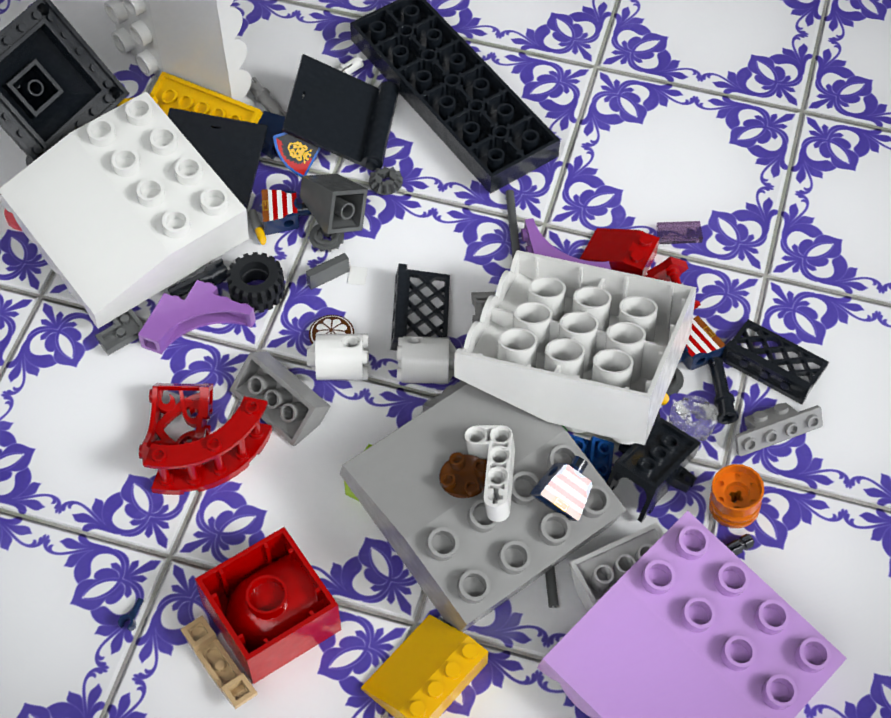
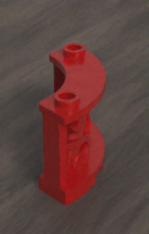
M156 383L149 391V402L152 403L149 428L144 441L139 446V458L142 459L143 464L151 444L190 443L186 442L187 440H192L193 442L211 433V426L207 425V419H210L209 414L213 413V383ZM164 390H178L180 402L176 404L174 397L169 394L170 402L168 404L163 403ZM183 391H199V393L185 398ZM190 409L191 415L194 412L198 413V415L194 418H190L187 414V410ZM183 414L185 422L189 426L196 428V430L188 431L181 435L177 441H174L166 434L164 429L177 416Z

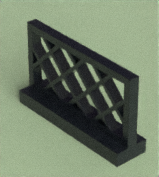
M398 264L395 275L390 350L397 351L398 337L407 336L412 331L419 337H431L434 334L438 337H447L450 275L407 269V264ZM410 277L419 278L423 283L416 287L410 281ZM435 280L443 281L444 287L438 290L432 282ZM427 286L433 294L426 297L420 290ZM414 294L422 300L417 305H414L409 300V297ZM436 297L443 302V305L439 308H436L431 302ZM425 304L433 311L427 316L419 310ZM413 312L421 319L415 324L408 318ZM435 315L442 320V324L437 327L429 320ZM424 323L432 330L426 335L418 329Z
M749 319L732 341L730 340L726 344L721 357L724 363L802 405L829 364V361ZM748 328L755 331L758 336H749L747 333ZM767 341L777 343L778 347H769ZM752 342H761L763 348H754ZM739 343H746L748 349H746V348H744V347H742V346H740V345H738V344H739ZM787 352H794L798 354V357L789 358ZM772 353H781L784 359H774ZM757 354H766L768 360L764 359L763 357ZM813 362L821 367L810 369L808 363ZM802 363L804 370L794 369L793 364ZM778 365H787L789 371L779 367ZM798 376H807L810 383Z

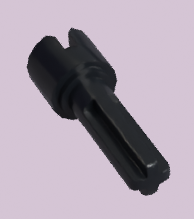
M221 258L206 265L204 272L168 289L171 296H184L190 292L197 280L210 282L214 285L226 281L228 269L224 265L223 259Z

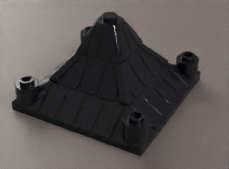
M36 0L0 31V126L20 149L27 155V166L70 132L111 111L130 94L51 0Z

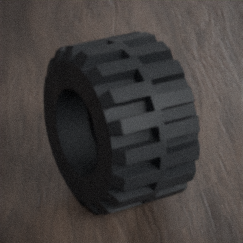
M253 252L252 255L246 253L243 254V258H236V263L230 264V270H227V283L232 301L246 303L254 308V313L255 311L262 313L264 309H273V305H278L280 299H283L285 291L283 270L279 261H275L273 256L267 257L266 253L260 255L258 252ZM254 280H263V281H264L263 283H261V284H259V285H249V284H248L249 282L254 281Z

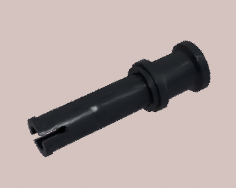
M714 357L715 364L710 359L708 365L716 394L713 402L719 413L717 420L721 424H731L739 418L738 412L734 409L735 398L729 392L723 359Z

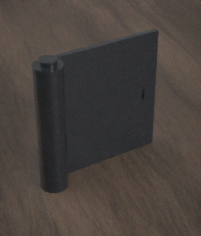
M303 54L282 131L369 170L381 169L384 163L399 87L393 82L385 81L377 88Z
M170 108L168 112L169 119L242 205L248 209L268 126Z

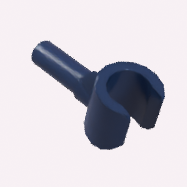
M138 598L129 614H124L119 618L118 625L121 628L128 620H131L127 629L133 631L136 628L135 617L144 602L143 599Z

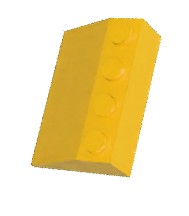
M429 614L362 685L361 690L394 718H439L488 664V651L469 635Z

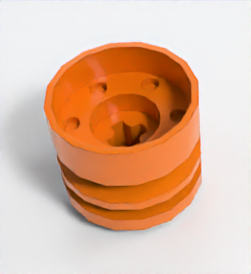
M731 464L720 469L712 481L709 498V509L713 518L721 525L729 528H743L751 525L757 519L764 496V482L754 469L742 464Z

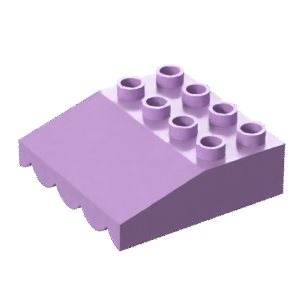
M687 511L553 647L537 668L549 678L558 681L572 703L591 718H795L847 658Z

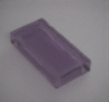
M700 221L658 222L656 225L657 237L660 238L659 244L702 243L703 235Z

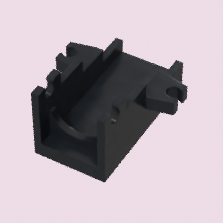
M661 418L660 422L652 426L645 445L620 443L618 450L623 455L615 461L606 483L610 489L614 490L621 478H628L644 489L647 498L637 519L642 523L646 515L653 511L656 503L668 492L670 486L687 493L689 488L694 485L697 478L684 467L696 456L701 442Z

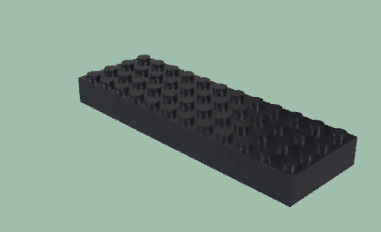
M396 0L350 23L351 41L388 81L397 84L399 94L490 194L559 157L560 139L426 0Z

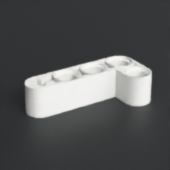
M504 425L472 426L465 432L468 454L481 459H487L484 488L485 508L490 520L501 522L508 518L511 506L515 458L512 430Z

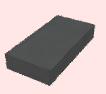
M343 253L307 270L306 278L309 288L312 290L349 272V258Z

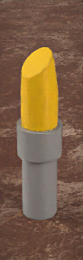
M251 209L248 211V215L252 223V229L259 242L264 245L266 243V236L263 224L259 220L256 210Z

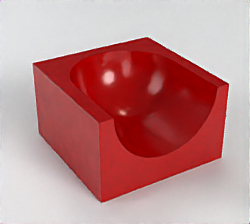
M285 527L195 578L204 608L253 684L342 630L337 602Z

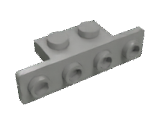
M785 402L744 417L745 425L750 430L735 435L737 454L744 456L821 428L823 426L821 407L816 405L797 412Z

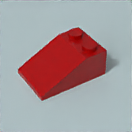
M597 228L580 259L594 262L609 261L611 270L645 276L657 254L660 238L641 230Z

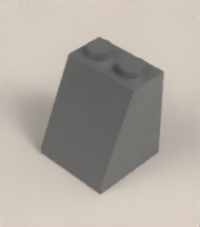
M339 174L302 176L300 198L325 233L362 231L368 193L367 188Z

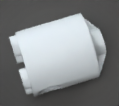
M316 334V340L307 348V367H311L316 372L317 381L368 380V366H364V364H369V350H364V347H368V334Z
M398 337L397 382L448 384L454 376L455 351L457 350L450 338Z

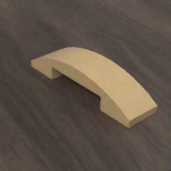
M203 615L180 629L205 670L235 709L258 695L244 673H241L219 642L215 632Z

